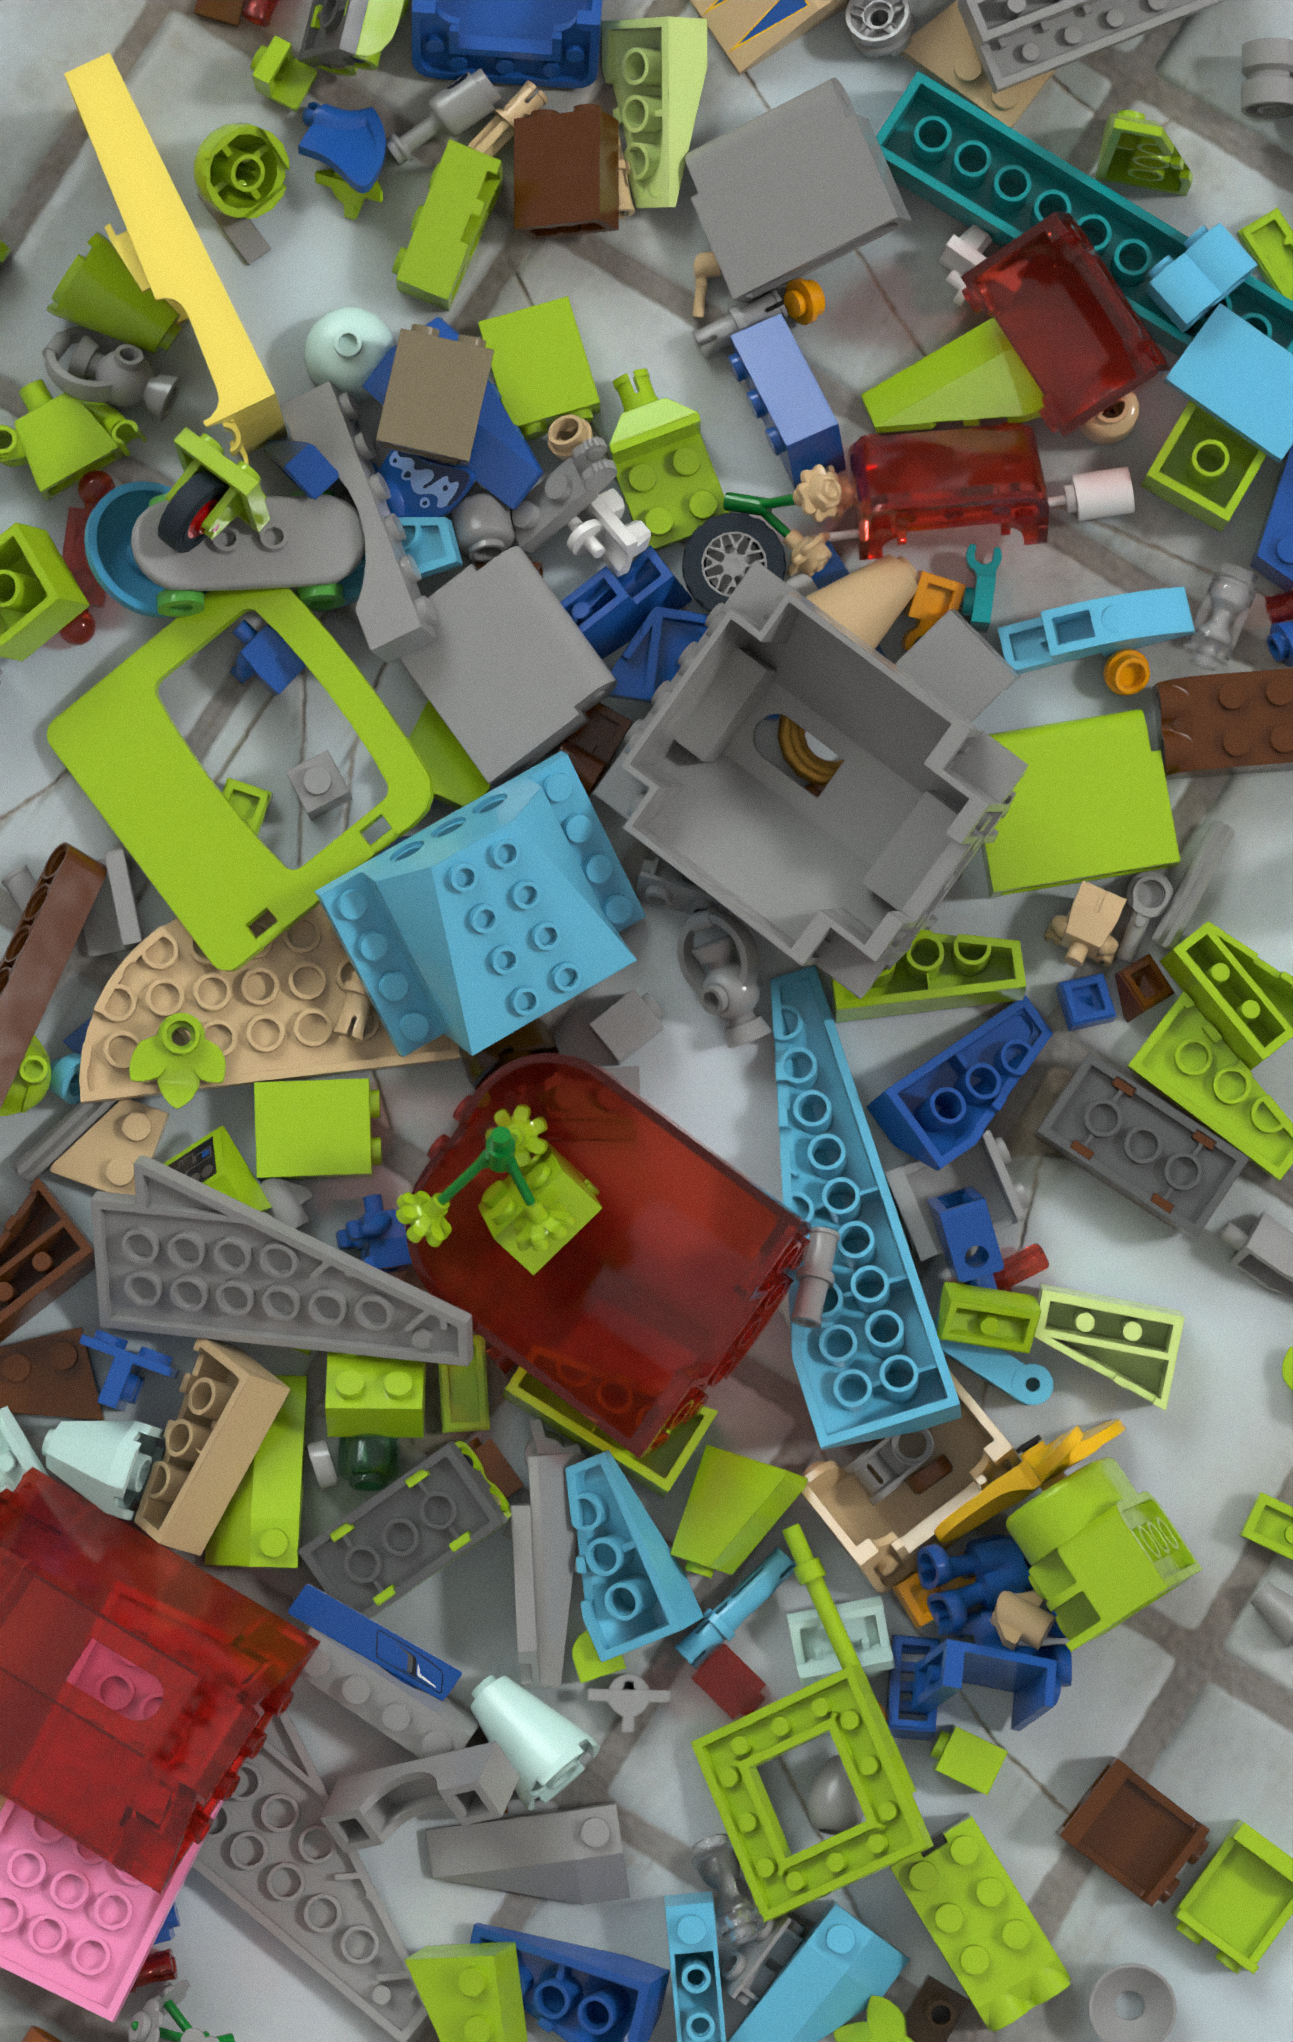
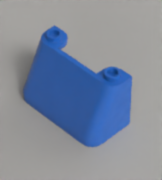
M413 0V68L419 74L433 79L456 80L467 71L472 74L481 68L491 83L524 85L529 80L536 86L571 89L587 87L596 80L598 75L603 0Z

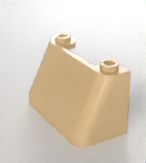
M951 1372L950 1375L961 1406L962 1418L928 1428L934 1440L932 1455L925 1463L906 1477L908 1479L925 1465L945 1453L954 1466L952 1468L953 1471L932 1487L918 1495L914 1494L906 1481H904L894 1491L873 1506L869 1501L871 1495L853 1473L847 1474L843 1469L844 1467H841L836 1461H817L810 1465L802 1475L808 1478V1481L801 1494L876 1592L880 1594L892 1591V1586L918 1571L917 1554L921 1548L930 1544H937L946 1551L964 1537L967 1533L948 1542L940 1543L934 1531L954 1511L977 1496L990 1483L1021 1463L1013 1446ZM919 1431L903 1434L898 1441L900 1451L908 1457L921 1455L927 1445L926 1438ZM868 1464V1469L872 1472L876 1479L880 1483H882V1478L878 1475L874 1468L870 1464Z

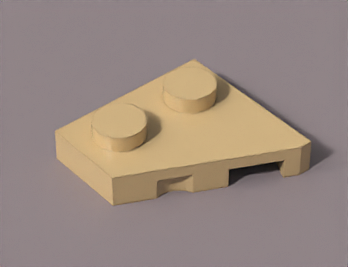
M131 1099L120 1100L51 1165L49 1172L103 1192L136 1195L134 1163L140 1155L154 1159L170 1114Z

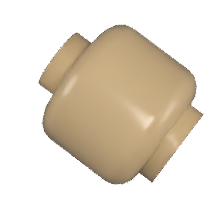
M1104 378L1093 382L1084 390L1076 408V420L1080 431L1088 439L1098 444H1114L1122 441L1131 433L1139 416V401L1135 392L1128 384L1118 379Z

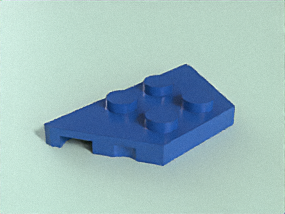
M655 606L610 672L618 681V684L606 697L651 703V698L658 687L666 680L671 682L681 666L678 665V659L682 652L693 641L698 643L708 629L705 626V621L709 614ZM779 714L769 715L763 720L776 721L779 719Z

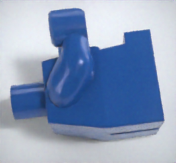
M244 619L232 631V634L245 645L238 652L236 665L230 670V673L241 684L254 675L273 696H277L306 667L299 656L269 624L256 631Z
M381 1194L363 1197L365 1214L358 1220L348 1221L345 1225L346 1229L336 1232L338 1248L340 1250H347L358 1247L361 1253V1261L386 1273L405 1271L413 1264L406 1230L397 1219L396 1210L384 1211Z

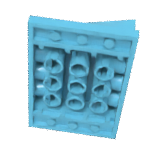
M563 751L558 752L314 891L397 1053L402 1057L442 1034H445L472 1056L637 961L619 935V932L646 917L570 758Z

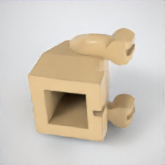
M1083 880L1068 915L1055 916L1050 921L1044 938L1048 942L1050 939H1054L1053 944H1060L1069 948L1064 960L1073 967H1082L1086 956L1094 959L1098 964L1102 960L1104 961L1103 966L1109 967L1112 965L1118 949V942L1111 936V933L1127 899Z

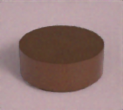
M943 1453L905 1481L914 1494L920 1495L951 1473L954 1466L945 1453Z

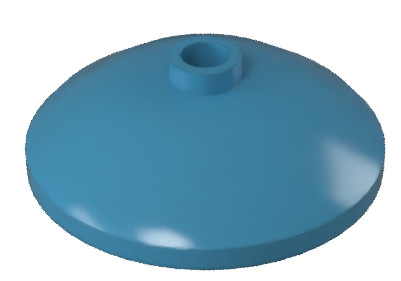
M137 481L114 488L95 505L89 515L85 528L84 544L86 557L97 582L117 603L141 615L157 618L169 617L161 615L157 611L156 595L166 589L153 583L140 570L133 557L131 536L137 518L149 507V501L156 496L167 494L171 487L155 482Z

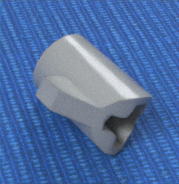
M279 1178L264 1180L259 1185L272 1206L265 1212L273 1218L297 1230L311 1222L302 1207L304 1203L314 1198L308 1187Z

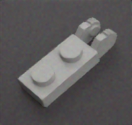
M596 436L586 439L584 442L582 441L581 445L572 450V457L570 456L534 487L516 510L510 508L515 537L522 550L530 553L535 552L598 498L597 494L610 484L614 477H617L616 474L618 472L614 461L612 462L611 459H601L604 458L608 451L605 440L602 437L598 438Z

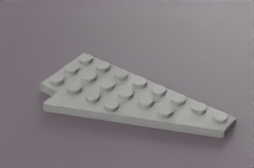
M140 1155L134 1163L136 1195L97 1191L90 1200L101 1328L469 1366L473 1359L472 1314L148 1156Z
M277 1692L192 1867L398 2042H406L428 2016V2012L404 1960L410 1955L358 1851L344 1853L320 1820L330 1795L279 1692Z

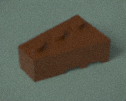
M38 1177L29 1188L31 1192L14 1216L11 1215L3 1226L5 1230L0 1236V1343L95 1269L93 1243L53 1191Z

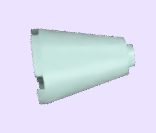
M491 1675L484 1679L471 1693L475 1700L471 1704L470 1709L488 1742L496 1741L519 1774L520 1778L514 1790L521 1803L530 1811L536 1809V1798L539 1797L544 1804L547 1803L584 1771L585 1767L579 1761L587 1752L593 1758L599 1752L601 1746L591 1735L507 1676L496 1679Z

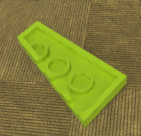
M1184 990L1126 1068L1220 1139L1249 1157L1252 1163L1278 1182L1293 1164V1123L1273 1098L1267 1095L1254 1079L1251 1071L1223 1041L1220 1033L1211 1022L1206 1020L1194 1005V1001Z

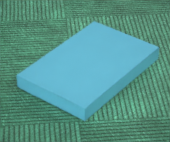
M1219 303L1163 382L1277 463H1280L1293 445V354Z

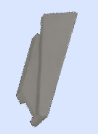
M580 1452L529 1455L530 1503H514L511 1506L517 1652L521 1670V1687L524 1689L557 1688L561 1685L577 1544V1530L571 1524L565 1468L586 1459V1456Z

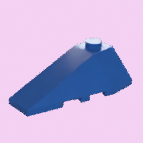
M436 317L425 325L440 330L439 337L457 341L458 335H460L441 317ZM397 345L386 353L362 385L382 405H384ZM488 379L469 465L464 468L472 470L478 483L511 509L516 510L544 472L518 425L512 423L500 401L502 397L498 389Z
M1025 995L1023 1000L1014 1002L886 1089L866 1108L893 1146L932 1169L939 1171L977 1144L984 1134L985 1128L1002 1108L1008 1095L1020 1078L1027 1072L1053 1032Z

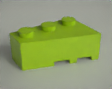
M449 139L441 162H438L431 176L428 186L430 191L424 206L419 205L412 220L410 231L413 232L408 248L401 247L395 259L392 273L397 275L398 291L450 311L504 186L502 160Z
M1207 921L1173 948L1159 962L1183 991L1185 990L1195 1003L1194 1005L1206 1020L1212 1023L1237 1058L1242 1060L1251 1071L1293 1037V976L1285 971L1280 972L1257 957L1258 953Z

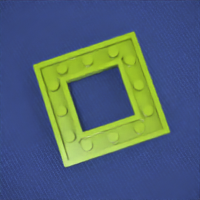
M859 1665L848 1666L690 1742L763 1923L777 1919L934 1846ZM830 1732L866 1821L792 1855L757 1766Z

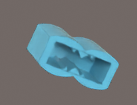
M1218 223L1210 230L1205 225L1201 226L1183 243L1188 249L1175 260L1170 255L1166 256L1148 273L1152 280L1149 282L1145 292L1182 333L1253 274L1258 265L1221 223Z

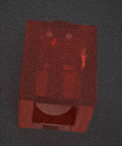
M725 1643L691 1676V1679L732 1719L739 1712L743 1716L752 1713L766 1698L760 1692L766 1686V1683Z

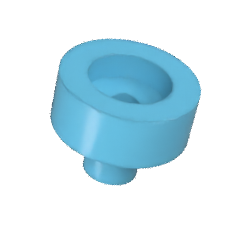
M72 1053L62 1059L57 1058L51 1062L50 1089L56 1096L69 1104H77L80 1101L79 1074L81 1054Z

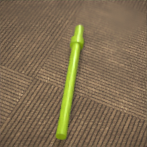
M800 1524L782 1530V1533L797 1565L793 1570L800 1586H806L841 1668L859 1665L911 1792L914 1793L916 1788L823 1579L827 1575L819 1557L814 1558Z

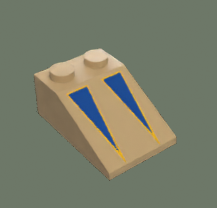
M689 0L700 18L707 19L708 30L739 76L839 13L849 3V0Z

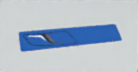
M306 1584L288 1609V1613L440 1701L445 1700L462 1675V1672L310 1584Z

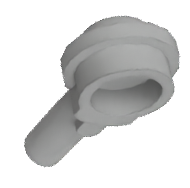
M1146 871L1139 873L1132 878L1127 886V903L1133 912L1115 955L1120 960L1133 963L1150 918L1158 917L1165 913L1173 898L1174 893L1171 883L1167 877L1159 872Z

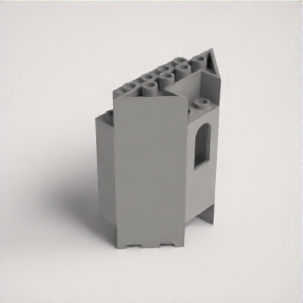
M755 560L726 603H719L710 612L705 621V626L708 629L699 642L693 641L682 652L678 659V665L681 667L671 682L669 680L664 681L655 691L651 698V703L654 706L644 720L638 719L627 731L624 737V742L627 745L593 794L627 819L623 826L626 831L801 966H818L861 999L871 989L884 968L889 970L911 948V943L922 928L929 930L939 920L933 915V912L982 844L995 842L999 832L994 827L1001 818L1003 819L1007 815L1016 795L1012 790L1024 776L1028 764ZM772 714H781L788 717L844 759V762L819 797H816L759 752L755 743V732L757 726L764 718Z

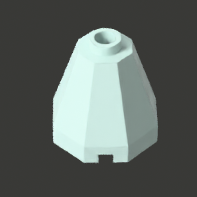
M61 1421L56 1429L52 1428L48 1431L42 1445V1455L46 1457V1468L104 1513L134 1521L137 1511L132 1509L137 1502H141L153 1464L163 1460L164 1448L156 1446V1437L165 1439L163 1437L165 1429L139 1421Z

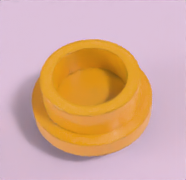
M796 278L788 282L783 303L789 316L801 325L815 322L817 317L823 314L825 310V296L820 285L812 279L805 280L803 278Z
M1135 649L1118 650L1109 657L1103 671L1104 681L1107 687L1116 694L1126 696L1138 693L1145 688L1149 681V663L1146 657Z

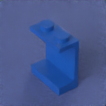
M946 1639L915 1664L911 1710L924 1713L932 1712L960 1691L963 1682L1013 1692L1011 1730L1021 1731L1057 1704L1061 1692V1680L1056 1677L1057 1660Z

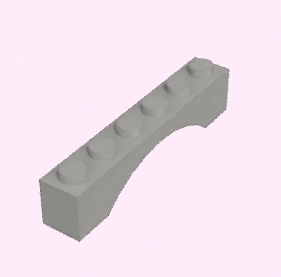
M328 381L281 404L280 406L293 441L311 443L338 471V478L348 489L358 509L365 535L366 563L363 585L355 610L370 651L388 664L438 640L432 623L437 621L435 611L428 598L420 594L416 583L421 580L419 568L410 554L406 555L401 541L406 539L405 530L396 514H391L386 500L391 498L390 490L383 476L379 472L375 473L371 459L376 457L375 450L366 433H360L356 419L361 417L354 397L349 391L342 394L331 381Z

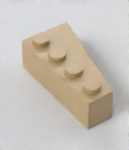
M205 1338L196 1339L193 1350L200 1353L193 1373L185 1372L179 1391L185 1393L178 1417L176 1421L168 1420L163 1435L166 1438V1451L163 1460L153 1464L134 1522L159 1544L201 1556L210 1537L214 1533L216 1526L291 1390L241 1348L220 1340Z

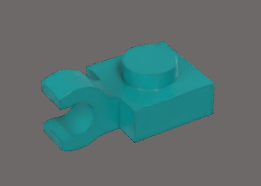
M970 544L965 555V563L968 570L974 574L975 582L974 588H965L961 615L970 616L969 623L976 630L987 632L991 622L996 571L1002 560L1001 548L995 547L992 561L988 564H981L975 558L976 544Z

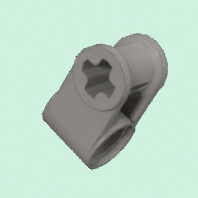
M928 1428L919 1431L926 1438L927 1445L924 1452L917 1457L905 1456L900 1451L898 1441L901 1435L883 1438L880 1442L876 1441L843 1468L847 1474L853 1473L871 1495L869 1501L873 1506L900 1486L907 1479L908 1475L925 1463L932 1455L934 1440ZM868 1464H870L878 1473V1475L882 1478V1483H880L872 1474V1472L868 1469Z

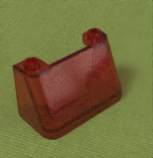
M1068 212L1052 213L960 276L967 286L962 290V293L970 307L977 314L984 311L987 315L995 318L1044 394L1041 398L1044 407L1039 409V413L1047 427L1054 434L1060 431L1063 437L1071 435L1171 371L1161 350L1074 217Z
M1007 421L994 426L887 436L867 434L860 437L849 448L848 463L853 489L852 499L859 560L883 557V546L892 539L896 538L897 545L907 544V532L999 523L1001 535H1010L1011 528L1020 531L1023 536L1024 545L1048 542L1049 500L1034 429L1024 425L1022 422L1008 423Z

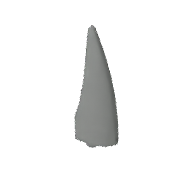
M1264 1211L1251 1226L1247 1234L1229 1222L1219 1235L1221 1240L1236 1249L1229 1263L1266 1289L1293 1299V1233Z

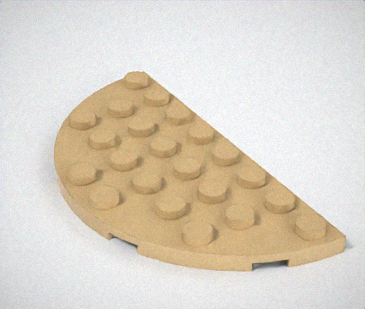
M321 903L290 929L285 930L266 945L265 949L246 965L234 972L217 969L177 917L165 926L157 928L140 942L121 962L104 987L94 1007L82 1047L79 1074L81 1104L162 1095L157 1079L145 1082L131 1081L129 1073L130 1061L139 1042L157 1035L161 1023L168 1016L176 1013H187L197 1018L204 1028L205 1039L221 1049L226 1061L223 1083H208L201 1080L197 1091L252 1085L254 1082H277L457 1061L461 1057L458 1044L445 1034L404 1057L400 1056L373 1005L364 1030L362 1042L348 1039L354 1023L353 1019H351L348 1032L344 1037L333 1033L347 994L343 992L346 981H351L354 968ZM268 910L252 923L249 928L256 937H259L277 920ZM184 1029L175 1031L172 1036V1041L178 1046L188 1044L191 1039L190 1033Z

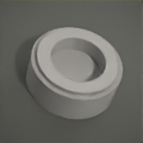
M322 1439L307 1444L321 1490L338 1485L339 1477L327 1441Z

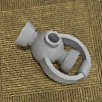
M82 326L57 332L42 351L47 373L54 384L62 391L81 400L106 402L107 405L118 411H128L133 406L145 401L146 409L163 421L170 413L181 387L180 377L160 374L157 378H154L151 365L138 347ZM79 343L71 358L68 372H66L59 365L58 361L71 344ZM101 347L107 349L110 353L104 356L101 353ZM92 377L96 378V381H90L88 379Z
M709 908L690 914L679 934L677 943L678 962L686 981L700 995V1003L703 1009L709 1014L729 1020L730 1026L725 1028L728 1048L749 1043L771 1033L772 1030L763 1017L755 1015L753 1012L759 1002L763 982L759 974V951L748 929L735 917L718 911L716 908ZM720 926L729 934L694 948L695 932ZM736 946L741 963L733 962L732 953L736 952ZM700 964H707L710 969L708 974L703 971Z

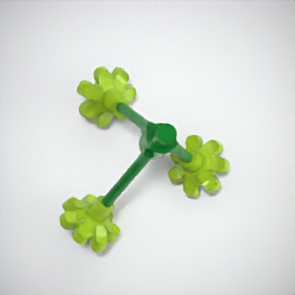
M525 1104L517 1105L512 1116L505 1108L497 1110L494 1114V1119L498 1127L489 1128L485 1132L486 1150L445 1191L435 1193L431 1198L424 1191H418L415 1194L406 1192L397 1198L396 1203L400 1207L396 1211L397 1219L402 1224H411V1227L406 1232L408 1239L413 1243H419L425 1235L428 1244L432 1247H438L443 1240L447 1239L452 1230L451 1225L444 1218L450 1206L449 1201L484 1168H489L499 1173L507 1172L511 1175L524 1200L522 1208L528 1218L520 1219L514 1224L517 1236L516 1243L520 1251H526L531 1246L534 1251H544L550 1246L548 1238L551 1237V1239L556 1241L564 1238L568 1233L566 1228L574 1226L577 1221L570 1211H566L561 1202H553L545 1208L540 1198L532 1194L520 1168L528 1167L531 1164L529 1153L543 1155L547 1151L548 1143L546 1140L538 1138V1134L547 1130L546 1120L543 1117H537L531 1121L529 1119L531 1109Z

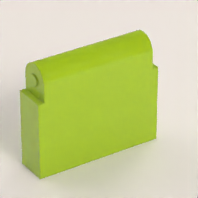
M1142 709L988 734L1028 764L1024 776L1012 790L1016 795L1007 815L1003 819L1001 818L994 827L999 832L995 842L983 843L981 846L990 898L1082 883L1083 880L1090 882L1146 871L1174 868L1179 864L1180 855L1161 750L1151 751L1148 729Z

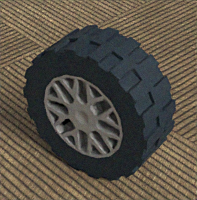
M723 513L706 520L693 532L684 549L682 573L689 593L702 608L711 612L719 603H726L755 560L784 581L786 571L785 551L778 539V535L764 521L745 513Z

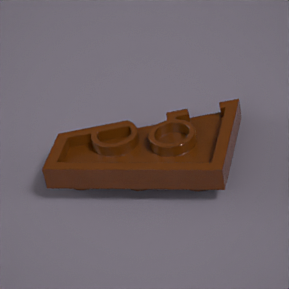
M83 1327L0 1347V1409L8 1406L11 1413L105 1420L102 1404L97 1402L100 1395L88 1346L79 1343L82 1334L85 1335Z

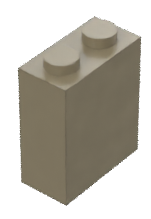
M412 324L411 330L401 328L375 446L468 467L494 350L485 348L486 341L473 336L458 335V340L455 341L439 337L440 330L430 326Z

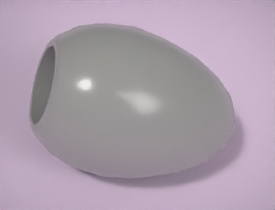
M840 1755L833 1756L821 1767L813 1782L808 1798V1814L813 1827L818 1832L830 1835H837L860 1824L864 1815Z

